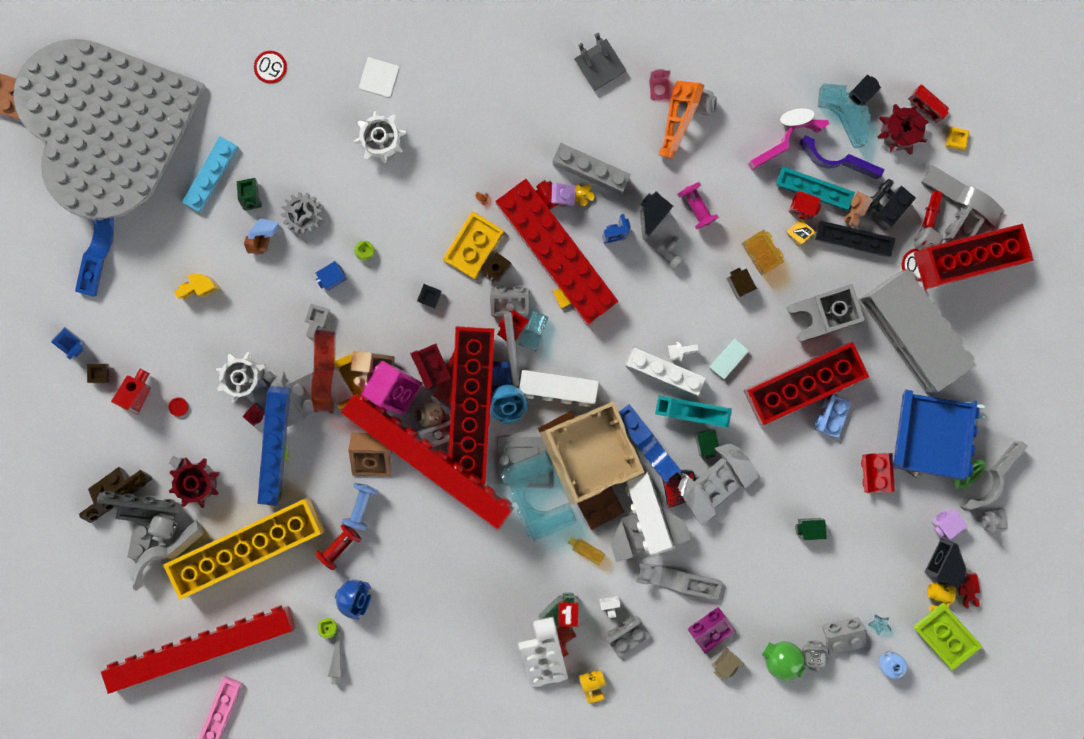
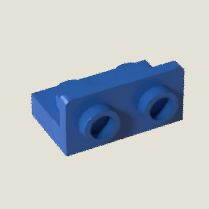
M620 214L619 226L618 224L607 226V229L603 230V243L607 244L625 240L628 233H630L629 230H631L629 218L625 219V215Z

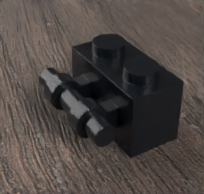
M887 179L885 183H882L878 187L877 193L870 197L873 200L866 211L870 213L873 208L876 210L870 219L884 230L892 228L916 199L902 185L892 191L890 188L894 182L891 179ZM885 195L887 199L883 204H880L879 201Z

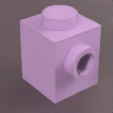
M953 509L939 513L935 517L936 520L932 522L936 527L934 529L936 534L940 538L949 540L968 526L959 513Z

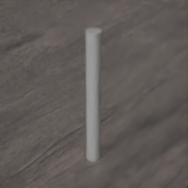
M506 313L504 314L512 384L513 386H519L520 378L512 314Z

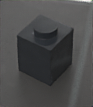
M867 74L847 96L862 108L880 90L881 86L875 77Z

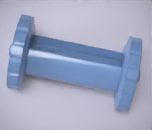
M354 483L353 487L359 490L351 518H343L342 523L352 528L366 530L367 525L361 522L370 494L377 495L379 490L366 484Z

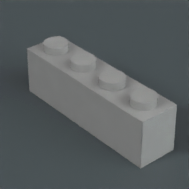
M560 143L552 165L621 196L631 174L563 143Z

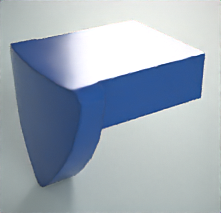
M493 362L492 386L511 385L510 362Z

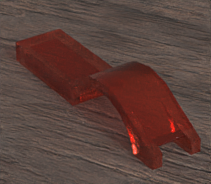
M316 330L314 333V371L311 384V399L314 412L321 410L329 411V413L333 414L332 380L335 371L336 332Z

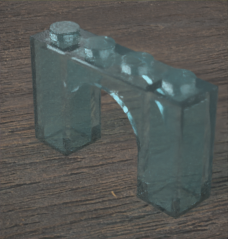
M546 450L505 467L503 474H501L505 485L509 484L511 489L509 492L513 502L517 503L519 518L521 520L524 519L526 534L528 537H532L533 542L576 524L577 521L570 503L549 511H539L530 506L526 500L525 487L534 478L549 473L554 469Z

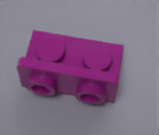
M719 607L688 628V631L705 654L736 632Z

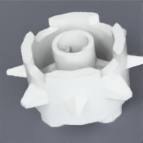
M374 111L373 117L368 118L366 122L359 121L357 123L361 128L360 137L354 140V143L363 145L365 148L364 158L366 160L373 156L381 158L383 163H386L387 157L392 156L396 152L402 153L403 150L399 146L400 137L406 134V131L397 129L395 125L396 115L393 114L385 118L384 116H379L377 111ZM379 134L383 135L382 140L377 139L379 138Z
M250 352L243 359L235 358L232 354H228V363L224 364L222 368H216V372L220 374L219 381L221 382L217 390L230 394L232 396V403H235L239 397H247L251 402L255 401L254 394L260 387L267 386L263 382L265 364L258 365L253 362ZM239 375H243V376H244V380H243V381H241V379L239 378Z

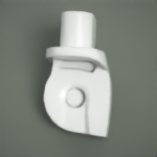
M676 342V345L668 346L670 361L679 360V362H682L683 355L698 351V345L682 347L679 342Z

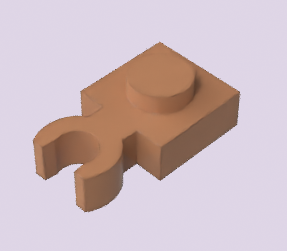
M857 191L851 200L849 208L851 211L846 215L844 222L856 228L859 224L860 216L865 215L873 199Z

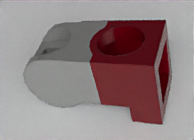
M256 402L242 417L259 432L263 433L265 410Z

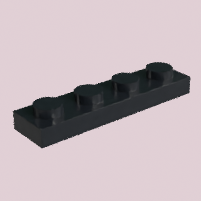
M819 221L815 238L817 241L885 257L892 256L896 239L825 221Z

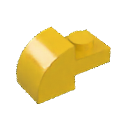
M194 273L187 275L190 283L185 282L179 285L178 290L174 291L177 299L184 300L195 293L200 297H205L220 288L214 279L203 274Z

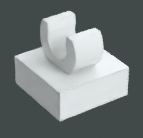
M619 597L599 599L601 610L607 609L608 618L616 617L615 608L620 607Z

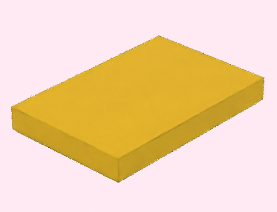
M472 211L442 260L476 280L505 231Z

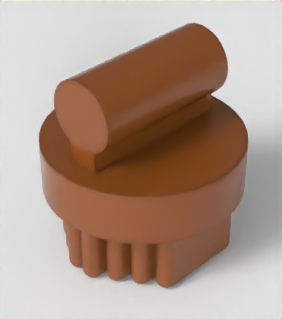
M258 235L254 239H249L246 236L244 241L246 252L248 254L254 253L255 255L264 254L268 249L270 237Z

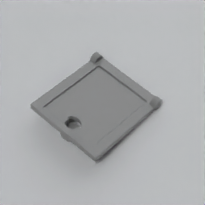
M498 437V484H551V459L542 437Z

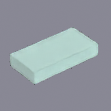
M734 338L709 368L724 380L749 350Z

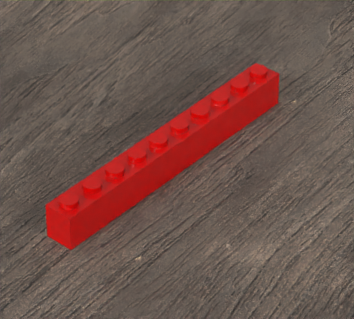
M362 393L352 395L341 411L344 416L494 528L499 530L515 509L511 506L512 502L505 497H499L496 494V490L491 486H484L480 483L479 477L472 473L468 474L460 463H453L448 459L449 456L442 450L437 451L429 440L425 438L422 440L417 436L418 433L413 428H406L401 424L402 421L398 417L387 414L385 408L375 405L364 397Z
M282 605L272 608L269 613L264 614V611L252 615V619L246 620V617L234 621V625L228 626V624L218 626L216 631L211 633L209 630L198 633L196 638L192 639L191 636L180 639L178 644L173 645V642L161 646L162 649L155 651L153 648L143 652V656L137 657L132 655L125 658V662L118 663V661L109 663L106 665L107 668L101 671L107 693L110 694L292 632L296 626L289 606L283 608Z

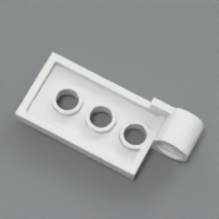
M550 617L534 621L537 639L518 643L530 686L540 687L544 684L557 683L568 679L554 618Z

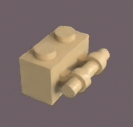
M353 351L351 370L361 371V376L356 377L354 383L359 387H364L371 380V373L372 376L374 375L376 366L381 361L394 366L395 356Z

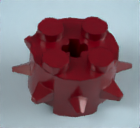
M894 104L893 112L890 116L879 117L883 124L881 134L877 137L878 139L885 140L884 143L890 147V153H893L895 150L900 151L904 149L911 155L913 154V145L918 142L926 143L927 140L923 136L926 129L925 125L929 122L916 111V106L900 108L897 104Z
M186 457L184 458V466L177 471L170 470L169 472L174 478L169 493H175L176 497L182 499V507L189 503L197 502L201 508H204L206 498L219 494L216 490V478L220 474L219 472H213L209 465H207L206 458H203L199 463L192 464ZM196 480L197 484L193 485L192 481Z

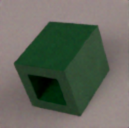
M711 429L694 433L699 456H705V459L716 457L717 451L715 448L719 447L716 430Z
M798 519L795 530L796 535H799L800 539H826L825 519Z

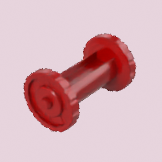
M343 523L340 525L343 532L325 552L317 550L315 553L318 560L330 570L337 568L334 561L352 541L359 543L362 540L353 528Z

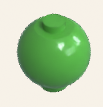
M781 641L776 644L769 642L762 653V656L766 658V667L769 673L778 680L790 681L795 679L796 676L800 678L806 669L803 666L805 659L802 651L791 642Z

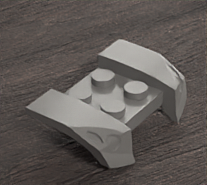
M330 354L316 355L315 369L287 382L283 371L271 383V386L291 388L288 427L304 420L307 415L334 402L339 404L352 397L353 392Z
M732 444L716 447L715 450L722 458L695 481L685 473L678 486L683 498L701 526L716 514L714 508L738 487L742 486L746 489L760 477L749 458Z

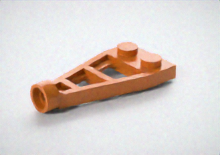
M676 81L670 100L664 143L658 155L673 159L698 107L704 89L703 84ZM681 102L688 103L684 115L678 118L679 104ZM675 123H680L675 136H673Z

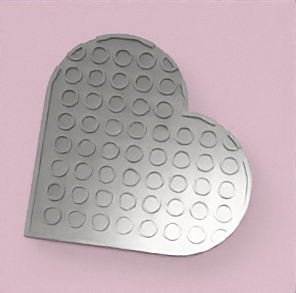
M68 39L45 46L26 61L15 82L14 104L16 112L25 127L35 137L46 143L42 155L41 171L44 184L50 195L65 210L78 217L90 220H103L125 216L140 204L143 205L151 197L206 86L204 83L102 44L83 39Z

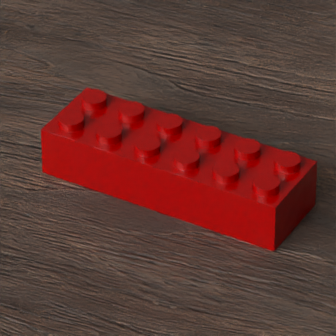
M1023 223L926 247L914 252L924 290L1034 261Z
M848 342L743 391L759 425L764 426L868 378L869 375L854 342Z

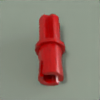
M933 191L931 194L929 205L925 208L923 228H935L937 216L941 212L939 206L943 193L940 191Z

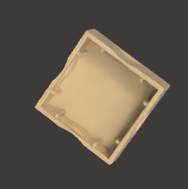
M614 401L540 433L570 504L581 502L601 493L608 487L623 483L645 473L637 453L627 437L624 423Z

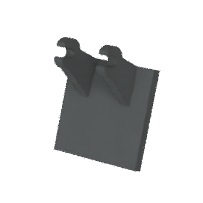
M599 33L594 34L597 45L587 51L586 48L584 49L583 43L578 44L581 55L574 58L594 91L627 71L608 40L600 38Z

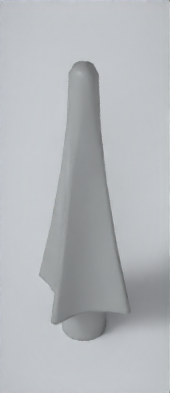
M340 630L336 632L335 646L328 677H332V685H338L339 677L343 676Z

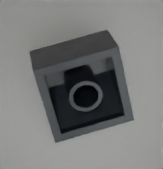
M657 191L653 195L649 193L641 203L640 218L642 239L644 240L650 236L673 208V205Z
M941 538L925 573L959 588L964 583L967 572L959 546L954 542Z

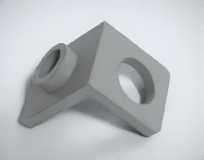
M1005 509L982 511L984 530L995 533L997 529L1007 528ZM995 514L1001 516V522L996 525Z

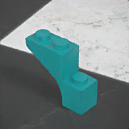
M658 395L655 415L729 428L732 409Z

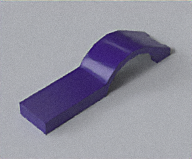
M805 135L800 140L799 144L810 159L820 167L830 169L843 165L876 180L882 177L885 169L851 154L838 161H829L817 152L815 139Z

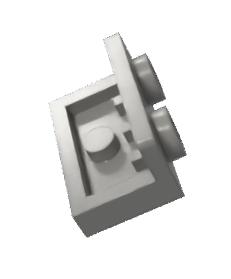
M971 205L961 207L955 214V222L951 223L945 230L946 236L943 240L950 242L976 235L985 218L971 210L973 208Z
M859 617L822 625L829 655L866 647V630Z

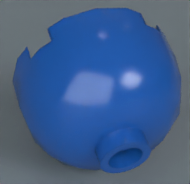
M360 580L345 582L335 594L339 612L348 618L359 620V615H364L369 607L371 595L367 594L368 589H371L370 584Z

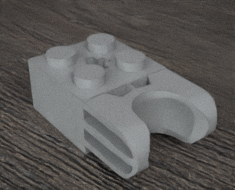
M852 284L790 304L787 307V311L791 315L804 313L809 316L811 321L810 327L797 335L798 342L820 337L865 321ZM836 305L842 309L839 314L834 311Z

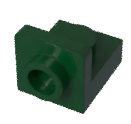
M256 178L237 181L238 201L243 210H253L262 207Z

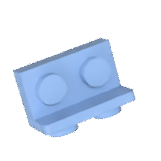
M833 394L825 397L821 404L823 408L821 415H818L815 420V430L839 438L851 402L836 397Z

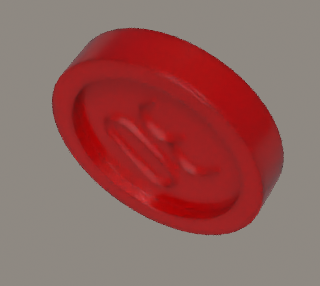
M176 397L170 401L168 408L172 415L183 416L187 413L189 405L184 398Z

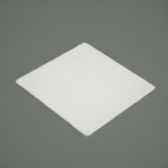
M367 57L359 89L390 97L399 66Z

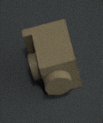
M728 648L712 664L715 669L714 674L721 680L727 679L729 676L732 677L738 670L737 666L743 667L744 665L742 660Z

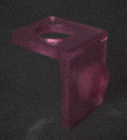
M658 69L651 72L649 77L651 100L669 99L668 79L671 74L670 70ZM656 85L664 86V94L657 95L654 92Z

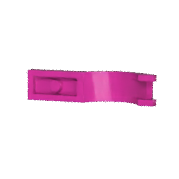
M810 120L801 125L791 126L785 132L779 145L751 160L748 163L749 167L753 170L785 152L789 148L788 140L790 134L795 129L808 128L818 133L830 124L829 121Z

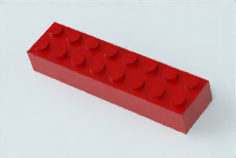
M526 178L495 201L497 207L587 326L619 302Z
M456 326L448 459L453 463H460L464 466V471L468 474L476 475L480 478V483L486 484L495 329Z

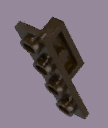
M121 467L116 468L88 488L93 504L79 513V517L89 523H93L116 506L97 503L99 492L111 491L118 495L133 494L152 480L151 475L143 470H139L127 478L124 469Z

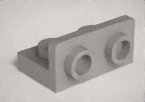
M520 285L513 288H506L505 286L491 288V316H504V314L511 313L513 310L522 316H529V288Z
M633 616L629 617L623 622V626L620 628L615 627L607 633L606 640L618 658L651 637L638 616L635 618Z

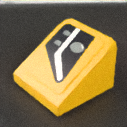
M800 219L786 233L800 246L815 231Z

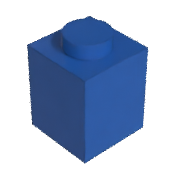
M336 261L316 272L318 277L316 282L321 289L325 288L328 291L348 279Z

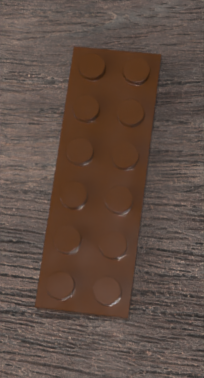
M569 411L539 427L538 430L541 433L575 418L572 411ZM612 486L577 503L591 530L625 513Z

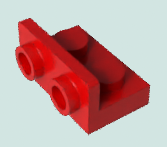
M922 84L908 98L909 101L936 124L949 113V107Z
M893 453L863 454L861 467L863 468L862 485L864 492H895Z

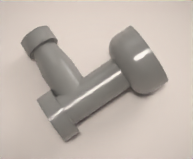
M674 236L667 245L662 243L655 250L670 261V267L673 270L684 260L681 256H675L670 252L680 242L677 236Z

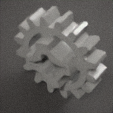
M298 192V197H295L293 194L291 195V201L285 199L287 206L281 207L285 210V213H282L281 216L286 218L283 224H289L288 229L290 231L294 229V232L299 234L301 230L302 234L306 235L307 230L314 232L313 226L320 227L317 221H323L319 214L324 213V211L318 209L321 203L316 202L317 198L314 196L310 198L309 193H306L303 197L302 193ZM309 204H311V205L313 206V208H314V213H312V212L310 211V209H309V208H310V205H309ZM299 212H306L305 215H299ZM290 214L294 216L295 224L292 222Z

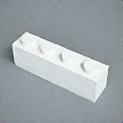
M635 347L632 349L625 365L695 396L699 395L706 379L703 376Z
M522 370L519 389L524 393L525 398L534 399V395L542 396L541 400L553 402V398L561 399L560 403L572 404V401L580 402L579 406L591 407V403H596L599 381Z
M646 473L627 480L625 490L628 497L632 498L633 504H631V509L634 516H638L639 522L637 527L640 534L644 535L645 541H643V546L646 553L649 552L650 555L654 556L675 549L651 475Z

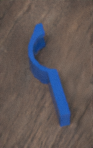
M114 217L93 220L94 233L90 246L82 256L75 292L93 297L97 296L104 259L107 257L113 242Z
M629 404L619 411L625 431L666 484L677 472L680 474L682 472L681 469L666 453L632 406Z

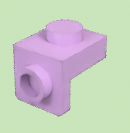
M560 183L552 184L551 203L560 204L561 207L575 205V186Z

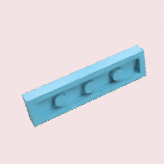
M221 136L218 138L182 203L201 213L238 146Z

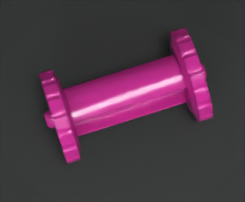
M700 182L687 186L677 194L679 198L685 196L699 222L695 226L696 230L709 226L710 223L719 218L717 214L711 216L697 190L701 186ZM694 194L696 198L692 199L690 195Z

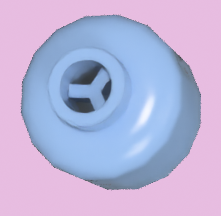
M892 651L885 652L879 658V669L887 677L899 679L905 675L907 663L898 653Z

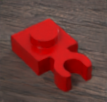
M976 573L965 574L966 579L958 588L959 595L965 596L962 604L965 608L969 609V601L973 600L974 606L979 607L980 602L975 597V594L980 593L978 576Z

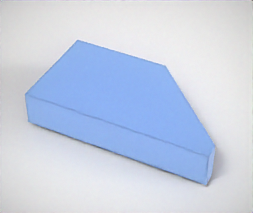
M260 218L249 231L248 238L254 239L258 235L272 237L278 230L279 222Z

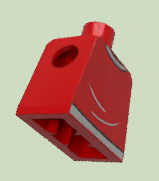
M139 368L134 378L127 375L111 402L138 415L151 389L150 386L145 384L150 373Z

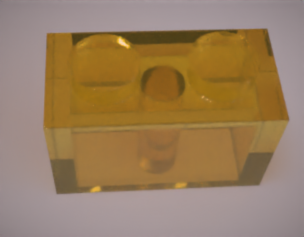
M764 229L741 243L761 276L784 262L782 251L779 248L776 249L772 243L774 241L773 237Z

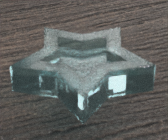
M875 614L874 621L868 624L869 627L876 630L878 635L883 631L891 632V628L888 625L889 617L881 618Z

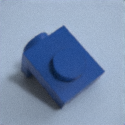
M66 327L51 340V343L67 354L69 360L73 356H79L84 349L82 348L83 340Z

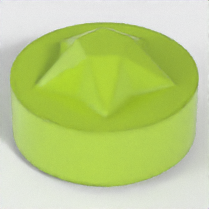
M360 241L354 249V254L359 260L368 261L374 254V247L368 241Z
M330 618L321 620L317 627L319 635L325 639L332 638L337 632L336 622Z

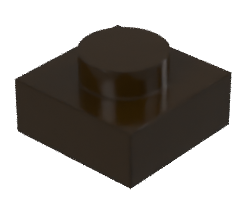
M87 364V383H109V364Z

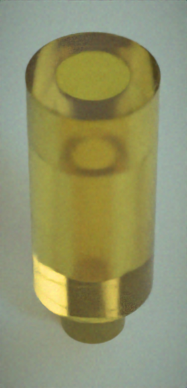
M571 537L568 541V544L573 546V551L598 566L605 557V553L581 538L576 540Z

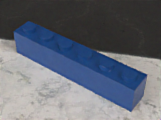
M271 386L267 390L257 504L277 506L281 500L291 388Z

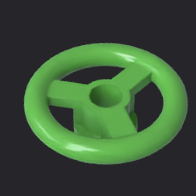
M978 459L970 462L973 464L972 475H969L962 483H960V479H954V487L963 489L978 480L986 468L985 461Z

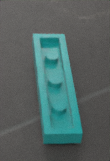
M786 167L781 168L775 184L777 187L794 193L802 191L821 198L820 202L845 211L849 210L855 193L854 191Z

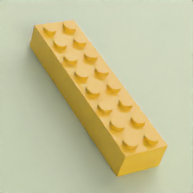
M307 497L174 559L163 566L178 599L181 600L325 532L310 497Z

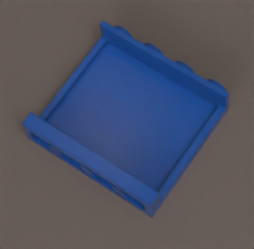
M905 389L902 395L893 468L966 480L969 475H972L973 464L970 463L971 456L975 454V445L972 443L973 437L976 438L978 426H975V419L979 418L980 407H977L978 401L974 400L973 403L928 397L913 394L912 390Z

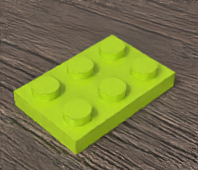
M944 602L913 626L952 671L983 647Z

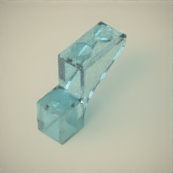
M823 84L819 88L818 107L834 111L839 116L854 148L863 147L869 139V132L866 131L867 124L870 122L868 106L846 105L845 103L849 99V92H846L847 85Z

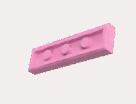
M226 676L223 677L199 739H221L243 683Z

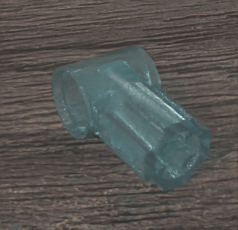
M533 311L518 345L536 352L549 317Z

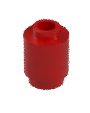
M544 180L536 186V192L551 210L559 204L551 203L553 183Z

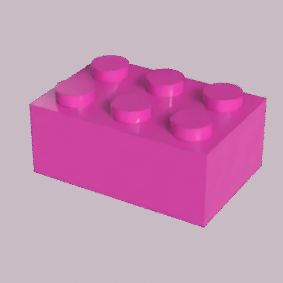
M381 361L376 366L371 380L364 386L362 395L378 406L404 416L423 382L407 372Z

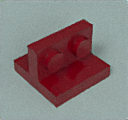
M436 343L410 353L427 390L452 379Z

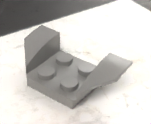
M662 508L673 544L676 545L690 541L685 521ZM637 515L623 516L612 539L611 546L616 562L632 558V555L645 551L643 546L645 538L638 530L637 523L639 519Z

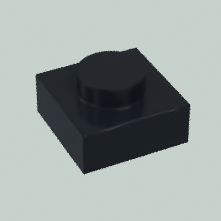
M423 284L417 302L435 309L442 291Z

